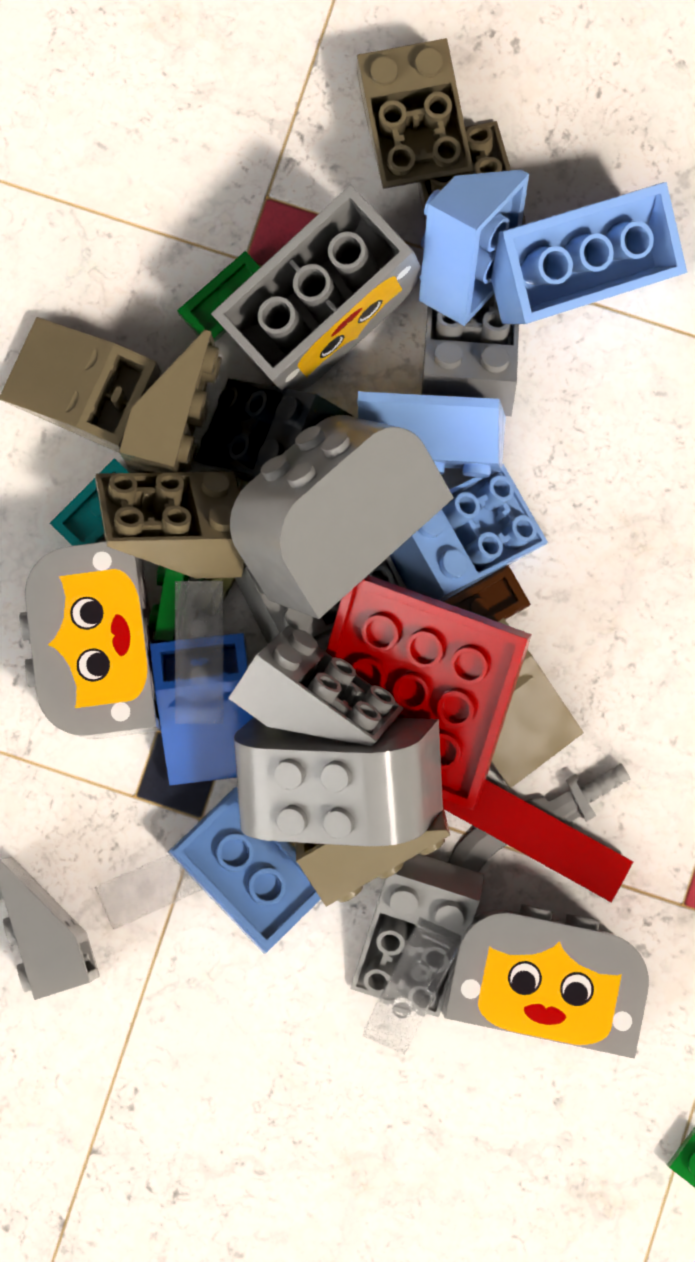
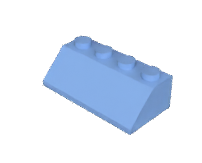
M667 182L500 231L491 282L502 324H528L687 273Z

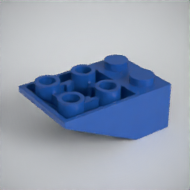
M244 633L150 644L155 694L169 786L237 778L234 735L253 718L252 715L228 699L249 667L247 643Z

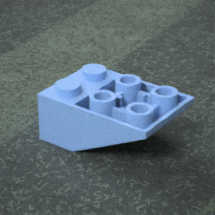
M502 464V471H491L490 477H475L449 489L454 498L390 555V558L407 589L439 601H444L505 566L543 547L548 541L507 469Z

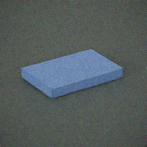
M237 787L233 788L168 851L169 855L263 954H266L321 900L296 862V849L289 842L255 839L241 831Z

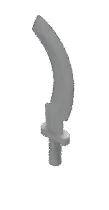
M620 763L615 768L605 772L603 776L600 775L593 782L585 784L581 789L577 784L579 777L575 774L566 780L570 790L551 801H547L545 797L526 800V802L565 824H569L581 815H583L587 822L596 816L589 802L595 801L599 796L605 795L611 789L617 788L631 778ZM475 827L457 845L447 863L479 873L485 863L507 844Z

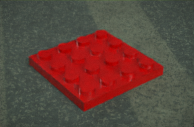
M368 575L341 599L326 652L334 658H341L350 663L356 670V674L371 685L380 686L390 692L395 702L404 708L398 718L439 719L442 798L474 810L478 805L532 634Z

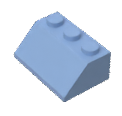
M523 170L457 175L442 190L437 189L430 195L424 208V214L427 216L426 230L421 240V247L424 251L421 265L422 271L419 280H421L420 302L465 326L493 296L494 290L491 275L498 234L500 231L522 225L529 173Z
M358 391V418L404 428L414 433L425 445L441 475L444 474L445 468L463 469V475L481 478L490 477L491 471H502L506 416L500 399Z

